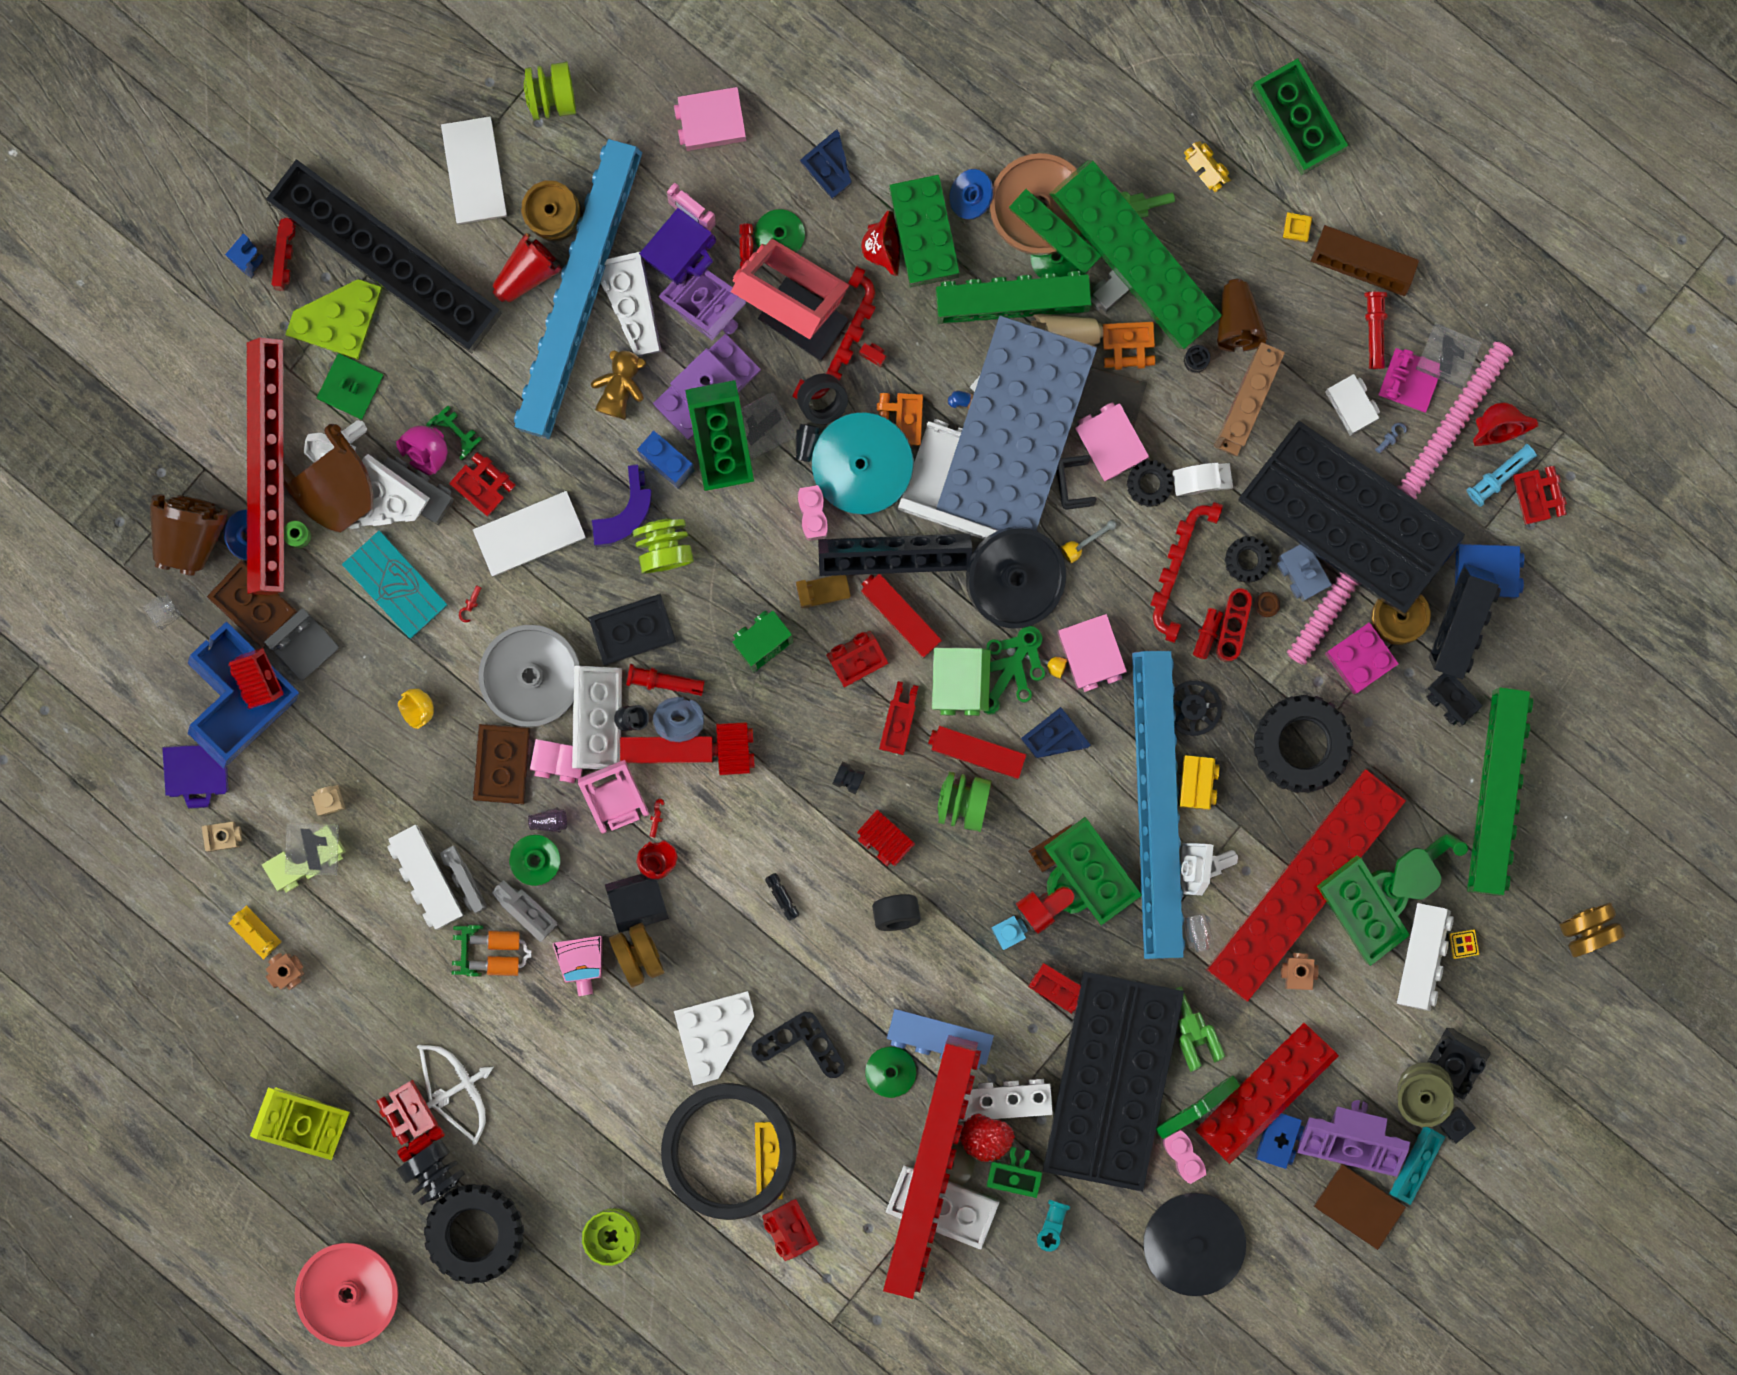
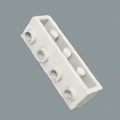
M414 825L389 838L390 845L387 848L394 860L399 859L402 865L399 871L405 882H411L414 888L411 894L417 905L422 903L426 911L422 915L429 928L434 926L435 930H439L465 916L418 825Z
M1417 903L1397 1004L1431 1011V1006L1436 1005L1438 991H1435L1437 981H1441L1443 966H1440L1441 957L1446 956L1448 950V941H1445L1446 933L1451 931L1454 917L1450 916V910Z
M1044 1079L1029 1080V1085H1019V1081L1003 1082L1004 1087H993V1082L978 1083V1088L972 1089L970 1095L965 1094L964 1099L969 1100L964 1120L959 1119V1121H966L977 1113L985 1115L990 1119L1052 1115L1050 1084H1044Z

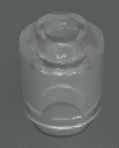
M1205 914L1185 918L1186 924L1184 928L1189 949H1195V953L1210 950L1209 945L1214 944L1209 920H1206Z

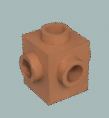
M279 953L268 961L270 966L266 968V971L269 973L266 978L274 988L279 987L280 990L288 988V990H291L302 982L300 977L305 974L302 971L304 966L296 955H282ZM281 967H286L288 970L287 975L284 977L279 974Z
M1293 953V958H1286V963H1282L1281 978H1285V989L1313 990V980L1318 979V965H1314V959H1308V954ZM1298 967L1303 969L1301 976H1298L1296 973Z

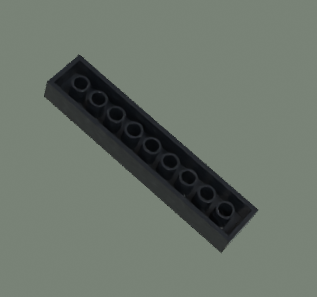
M297 159L266 198L272 207L287 218H290L295 224L471 354L502 314L499 308Z

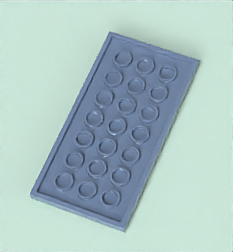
M1001 315L999 316L936 510L997 530L1008 527H1027L1037 530L1097 347Z

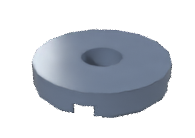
M684 697L669 698L657 706L653 716V724L656 732L662 738L674 742H683L694 738L703 729L704 713L702 707L694 700H684ZM677 716L685 718L683 721L680 722L672 720L674 717Z

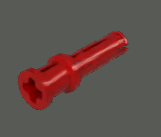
M1366 292L1364 297L1367 298V314H1365V319L1368 321L1369 369H1385L1384 321L1388 318V314L1385 313V297H1387V292Z
M630 664L626 686L633 684L647 687V690H654L655 687L702 696L705 680L657 672L652 667L649 670Z

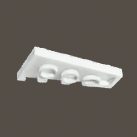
M640 252L606 259V267L600 282L609 297L615 314L618 316L634 354L638 357L662 351L644 261L639 255Z

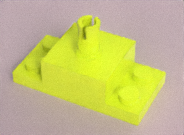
M268 1087L250 1136L261 1141L332 1160L350 1112L324 1104L304 1095L277 1087L275 1089Z

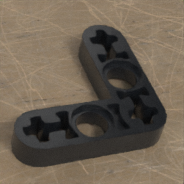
M811 1012L798 1014L756 1040L751 1048L752 1055L756 1060L767 1061L803 1039L822 1072L827 1077L837 1078L844 1071L845 1065L817 1017ZM803 1016L807 1019H813L814 1022L811 1023V1027L814 1031L817 1028L821 1031V1033L813 1035L810 1040H807L805 1035L810 1034L806 1027L801 1029L799 1025L802 1023L801 1017ZM782 1029H788L792 1033V1040L787 1044H782L778 1041L777 1034ZM773 1035L774 1042L780 1049L775 1051L773 1046L768 1049V1056L757 1055L758 1044L767 1045L771 1042L768 1037ZM818 1037L824 1038L827 1041V1048L824 1052H816L812 1047L813 1041ZM830 1050H833L834 1055H831L830 1058L833 1062L838 1061L840 1063L838 1067L839 1072L834 1074L833 1071H830L828 1073L826 1070L829 1066L826 1059L821 1062L818 1057L824 1056Z

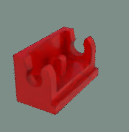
M1042 963L1028 987L1072 1014L1076 1008L1080 985Z

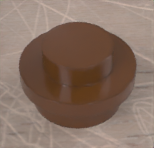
M1263 592L1255 600V609L1263 617H1272L1280 609V600L1272 592Z

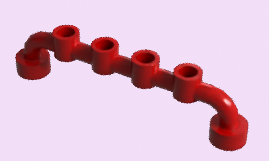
M858 266L853 271L848 284L855 288L859 284L862 285L865 289V295L826 374L833 375L839 381L842 374L838 371L842 363L847 365L853 354V351L849 350L853 340L859 342L865 330L860 327L864 318L870 320L876 306L872 305L875 297V286L864 275L866 270ZM800 379L793 392V398L797 399L800 386L805 380ZM830 388L819 390L812 396L811 400L825 396Z
M1213 502L1212 506H1197L1190 511L1186 521L1180 520L1176 531V534L1180 535L1178 544L1171 545L1167 558L1172 559L1169 569L1163 568L1159 582L1164 584L1160 593L1155 591L1150 606L1155 607L1153 612L1154 626L1159 632L1166 635V641L1175 643L1181 628V624L1171 621L1170 626L1165 624L1163 614L1176 582L1196 521L1201 515H1207V521L1217 524L1224 505Z

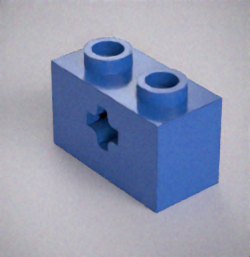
M1281 1113L1263 1131L1255 1159L1284 1169L1287 1168L1288 1164L1292 1165L1296 1155V1150H1293L1295 1140L1300 1141L1304 1126L1301 1125L1302 1120ZM1281 1133H1284L1283 1138L1287 1139L1286 1144H1281L1279 1148L1277 1147L1278 1142L1274 1141L1275 1136L1280 1137Z

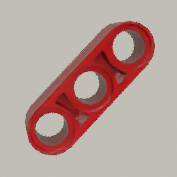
M1243 588L1234 590L1227 599L1216 648V654L1223 662L1234 661L1241 652L1252 603L1251 594ZM1241 594L1245 597L1246 604L1244 607L1234 605V595ZM1228 620H1238L1241 625L1238 632L1230 631L1227 627ZM1226 643L1232 644L1235 648L1234 656H1225L1222 653V646Z

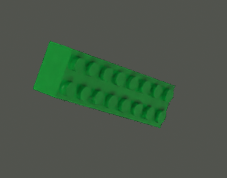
M1093 160L1084 162L1049 193L1177 348L1185 349L1222 316Z
M1501 687L1492 690L1467 892L1502 896L1505 891H1509L1511 878L1507 875L1508 865H1512L1514 851L1510 850L1511 840H1515L1517 834V825H1513L1514 815H1518L1520 810V799H1517V791L1522 789L1524 775L1520 774L1521 764H1525L1527 749L1523 748L1524 739H1528L1530 732V723H1526L1527 714L1531 713L1533 708V698H1529L1530 691Z

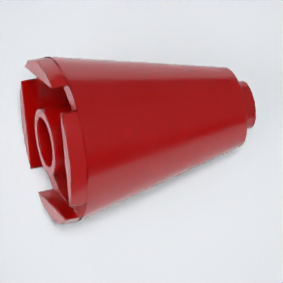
M526 233L521 238L492 284L495 289L493 294L501 302L505 300L509 303L562 270L560 264L557 267L554 265L553 262L556 258L540 241L535 239L532 242L528 239L531 236L529 233Z

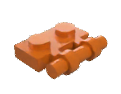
M1153 322L1102 325L1103 351L1114 350V357L1104 358V368L1114 367L1115 370H1122V367L1137 366V369H1143L1145 366L1155 365V355L1145 356V349L1155 347ZM1136 349L1137 356L1122 357V350Z
M880 393V400L877 403L876 410L879 412V415L889 419V412H897L896 425L906 435L910 445L921 446L923 394L898 393L897 403H890V394Z

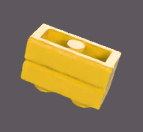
M1183 757L1179 807L1210 810L1211 805H1216L1217 790H1213V779L1218 780L1219 765L1215 764V758Z

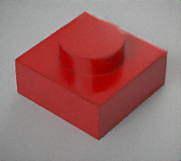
M864 343L859 351L860 356L880 368L886 360V355L883 354L884 350L874 343H871L870 346Z

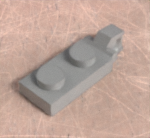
M456 846L442 851L440 855L443 864L452 868L454 872L452 879L458 888L462 887L466 895L463 897L467 908L470 911L473 910L474 913H480L487 909L488 906Z
M503 880L492 891V894L502 907L540 942L558 925L522 889L520 891L515 888L513 889Z

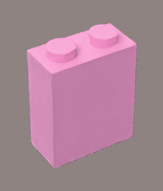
M737 87L677 97L679 104L674 105L676 120L681 119L683 129L678 130L680 145H686L687 151L746 141Z
M1113 402L1100 409L1101 414L1093 418L1090 414L1077 421L1079 426L1075 428L1104 482L1149 458L1120 403L1115 406Z
M1107 614L1058 630L1057 633L1077 690L1083 688L1084 692L1098 688L1097 683L1107 680L1108 684L1123 679L1122 674H1125L1127 671Z

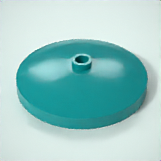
M853 413L832 422L819 436L812 455L814 480L821 489L823 496L837 508L853 514L876 513L892 506L905 493L913 475V452L906 435L895 423L873 413ZM860 459L865 461V467L862 469L857 465V461Z

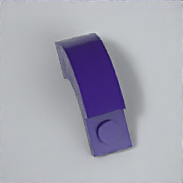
M628 465L630 499L626 508L615 517L592 520L595 547L612 546L626 541L633 536V530L642 527L646 521L651 507L652 491L651 489L641 490V486H646L645 473L639 470L638 465Z

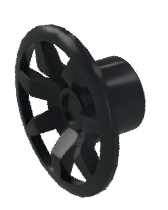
M1183 682L1175 688L1174 693L1175 696L1180 689L1184 688L1186 698L1183 701L1173 700V704L1181 707L1182 713L1174 721V728L1185 735H1203L1212 730L1221 717L1222 704L1220 697L1210 685L1204 682ZM1198 685L1204 688L1198 695H1192L1188 686ZM1207 690L1213 694L1216 703H1206L1203 699ZM1217 707L1216 717L1211 722L1205 713L1207 709ZM1184 718L1189 719L1190 731L1181 728L1177 722ZM1201 719L1209 725L1203 730L1194 731L1196 720Z

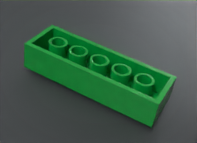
M1082 271L1068 272V276L1057 277V273L1043 274L1042 278L1032 279L1031 275L1018 276L1017 280L1007 281L1006 277L992 278L991 282L981 283V279L967 280L966 284L956 285L955 281L941 282V286H937L935 292L938 324L998 320L1000 315L1011 319L1033 317L1035 314L1062 315L1087 313L1091 307L1089 275H1083Z

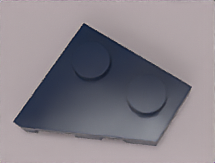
M837 129L800 159V163L832 200L852 184L840 133Z
M1061 707L1020 738L1036 759L1081 750L1091 746Z

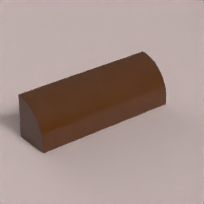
M1324 225L1310 262L1405 297L1412 284L1419 260Z

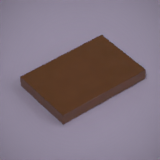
M242 560L207 596L212 603L263 649L267 646L265 641L297 613L278 593L274 595L247 594V564Z
M479 724L473 801L524 804L530 728Z
M1343 1164L1339 1166L1313 1205V1207L1377 1250L1406 1208Z

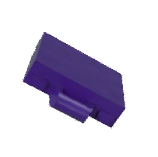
M677 208L639 255L676 285H679L685 280L688 273L701 277L711 265L713 260L707 253V250L711 249L716 243V238L709 230ZM703 256L702 260L697 264V266H696L695 268H693V267L695 266V264H696V263L700 260V258Z
M199 744L162 747L165 796L180 797V795H183L189 809L209 808L212 793L220 795L226 794L229 791L227 766L223 769ZM190 794H206V798H190Z

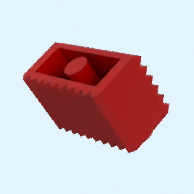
M263 648L239 655L229 662L231 674L237 681L242 699L248 704L249 709L273 702L284 694Z
M747 722L716 724L719 775L750 774V769L755 768L754 753H749V743H754L753 728H748Z
M876 810L857 831L860 835L857 840L868 850L873 847L878 851L879 854L876 857L887 867L890 864L895 867L915 845L909 837L879 810Z

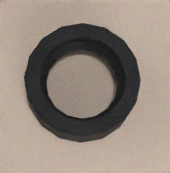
M825 373L816 374L808 378L800 386L797 394V403L808 420L812 423L823 425L839 419L845 412L848 405V394L841 382L833 375ZM825 388L835 390L836 396L829 406L820 410L810 408L809 402L816 392Z

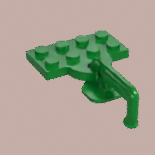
M1445 834L1425 850L1421 848L1409 850L1397 860L1395 872L1386 869L1370 873L1361 857L1356 855L1317 885L1366 964L1369 966L1373 965L1410 936L1398 915L1405 909L1408 898L1425 899L1440 886L1441 875L1432 861L1450 847L1456 855H1465L1468 851V845L1451 834Z

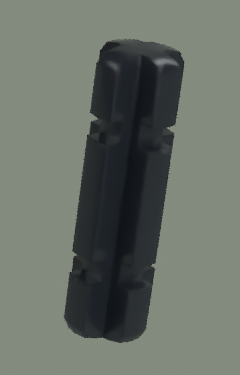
M773 873L766 877L765 882L769 888H772L773 891L771 892L780 908L784 909L785 912L783 913L787 920L791 921L798 917L799 911L796 906L792 905L793 901L784 885L780 884L779 876Z

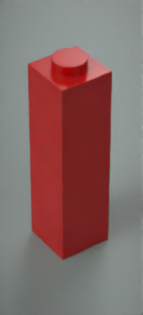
M871 574L861 584L864 587L861 590L862 595L922 659L942 642L937 634L881 574H878L876 577Z
M939 726L938 731L932 730L928 744L933 745L931 749L933 752L1016 780L1019 779L1026 758V754Z
M620 737V761L625 760L627 764L713 763V758H718V744L713 742V737H694L683 742L669 741L662 737Z

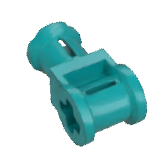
M1048 1200L1049 1210L1042 1231L1037 1236V1243L1042 1250L1051 1252L1056 1250L1060 1244V1233L1067 1210H1070L1071 1206ZM1053 1233L1052 1238L1056 1239L1055 1244L1045 1247V1242L1041 1240L1042 1236Z

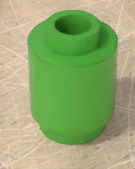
M292 521L284 527V540L293 548H303L310 542L311 532L302 522ZM298 529L300 535L297 538H292V533Z

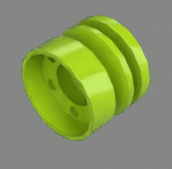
M568 61L551 64V76H545L542 66H537L538 78H534L531 67L525 68L524 92L526 104L532 114L533 121L540 120L539 108H544L546 119H550L552 106H556L560 117L576 114Z
M685 519L657 520L633 530L634 538L646 537V539L635 543L637 548H648L649 551L638 557L643 574L671 570L694 562L691 546L678 544L679 540L688 536V532L675 531L686 526Z
M609 1208L597 1213L586 1223L582 1231V1245L585 1253L592 1261L601 1265L613 1266L625 1261L636 1251L640 1243L641 1230L637 1220L629 1212L620 1208ZM616 1230L618 1240L610 1241V1234L607 1232Z

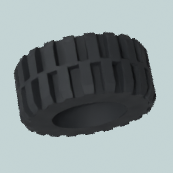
M1291 696L1276 703L1260 719L1257 731L1254 734L1255 748L1253 750L1260 770H1263L1266 774L1265 777L1270 782L1272 781L1277 784V787L1290 790L1291 792L1309 793L1331 785L1344 773L1352 757L1353 739H1351L1350 734L1352 730L1350 724L1347 725L1344 714L1339 712L1334 704L1326 702L1318 696ZM1294 721H1311L1317 724L1326 736V753L1322 760L1312 767H1295L1289 764L1281 754L1279 747L1280 736L1286 726Z
M468 1184L446 1193L433 1205V1209L429 1212L426 1219V1227H424L426 1238L424 1244L426 1250L429 1251L431 1256L429 1258L432 1263L438 1266L442 1274H447L452 1280L457 1282L463 1281L465 1284L484 1283L502 1275L516 1261L524 1241L522 1216L520 1211H517L514 1206L515 1203L511 1198H507L504 1192L484 1184ZM472 1209L488 1213L494 1219L498 1228V1240L495 1247L489 1254L479 1258H469L460 1254L454 1248L450 1238V1230L455 1218L462 1212Z

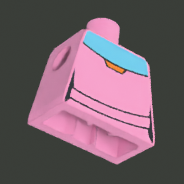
M603 936L553 943L565 983L576 981L578 996L593 994L591 979L602 977Z

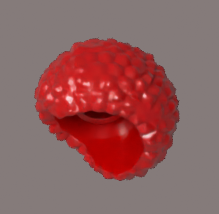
M980 1113L972 1115L963 1123L960 1134V1142L967 1154L981 1162L1000 1159L1009 1151L1015 1138L1014 1131L1007 1123L1001 1120L990 1119Z

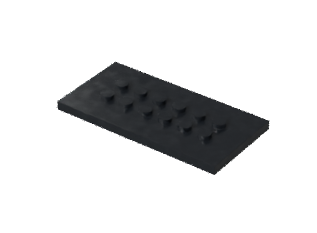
M1299 420L1238 498L1241 504L1403 616L1408 613L1465 537L1463 532Z
M1083 970L1042 1169L1043 1172L1143 1192L1184 996L1183 990Z

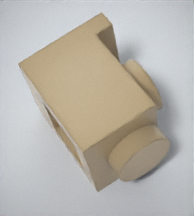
M339 785L324 787L314 792L312 799L317 816L322 817L345 810Z
M236 822L202 826L206 852L238 848L239 842L242 841L241 828L236 826ZM221 831L226 833V839L223 841L218 839V833Z

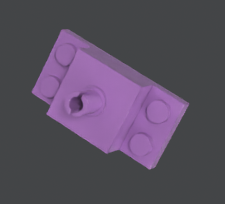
M707 269L701 277L688 273L685 280L679 285L671 282L659 295V298L664 303L674 309L688 324L710 340H713L722 329L727 335L732 334L738 327V323L733 317L746 304L745 300L731 292L732 287Z
M725 333L709 350L706 348L670 383L671 386L653 402V405L689 440L694 435L685 393L686 389L735 380L739 392L761 369Z
M1360 1100L1352 1102L1351 1110L1337 1107L1331 1123L1323 1119L1309 1117L1298 1144L1297 1153L1395 1177L1398 1176L1409 1151L1410 1142L1401 1140L1398 1137L1385 1136L1387 1118L1366 1114L1368 1109L1366 1102H1362L1360 1109Z

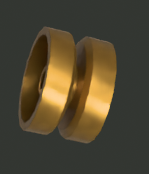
M545 180L534 184L526 192L522 200L521 213L524 222L537 236L547 241H560L569 238L577 230L578 220L582 217V208L577 197L566 185L557 181ZM554 207V208H555V209H554V212L551 213V214H548V212H552V211H551V208Z
M1422 594L1405 615L1406 619L1399 620L1397 617L1398 612L1379 598L1372 608V626L1380 638L1389 644L1404 645L1411 643L1423 635L1430 624V608Z
M1612 903L1596 908L1591 907L1559 924L1565 937L1581 934V937L1572 940L1568 945L1573 958L1602 948L1626 936L1619 923L1603 925L1616 916Z
M643 923L630 928L629 934L633 942L632 945H630L625 934L621 932L609 937L617 960L631 988L644 983L645 978L641 966H644L648 976L651 978L665 973L659 959V952L652 937H649Z

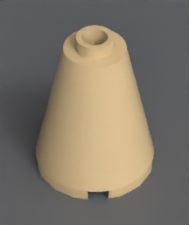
M1035 314L1033 317L1036 320L1031 321L1032 326L1092 346L1098 344L1100 338H1103L1102 324L1098 323L1095 318Z

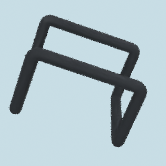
M1090 455L1068 457L1059 460L1057 476L1061 504L1065 510L1094 506L1097 500L1096 497L1068 499L1064 468L1087 465L1091 459Z

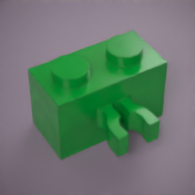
M1012 1146L1010 1148V1164L991 1161L986 1187L1037 1198L1042 1172L1024 1168V1164L1029 1158L1030 1150H1025L1024 1157L1020 1159L1018 1166L1015 1165L1017 1159L1015 1157L1016 1147Z

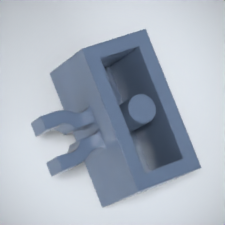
M1301 544L1278 557L1280 560L1277 563L1278 568L1284 577L1288 575L1292 582L1290 589L1296 599L1300 597L1303 602L1332 585L1315 554Z

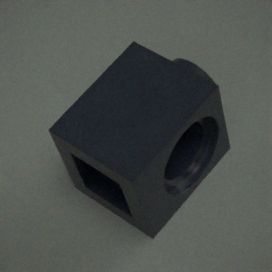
M1459 1107L1452 1109L1451 1114L1442 1123L1438 1124L1454 1144H1457L1476 1129Z

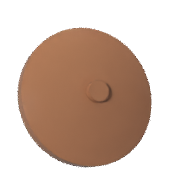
M1037 153L1014 160L1000 172L993 184V198L989 208L993 225L1006 243L1021 252L1032 255L1057 253L1056 250L1009 210V206L1025 189L1031 192L1079 236L1082 234L1049 195L1051 191L1077 170L1076 167L1058 156Z

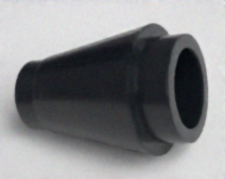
M800 424L799 429H796L795 459L806 462L811 461L815 444L821 435L819 434L820 427Z

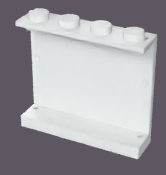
M934 419L933 423L928 421L914 462L910 484L901 498L898 510L985 539L998 530L936 510L963 428H958L956 431L948 428L949 424L936 419Z

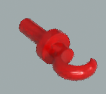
M476 585L471 598L465 601L468 604L467 607L460 609L458 616L462 622H470V619H463L462 613L465 610L471 612L473 607H477L478 603H476L482 587Z
M657 799L654 804L655 814L650 817V820H653L649 837H656L658 824L663 821V818H660L661 811L659 809L660 804H665L663 799Z

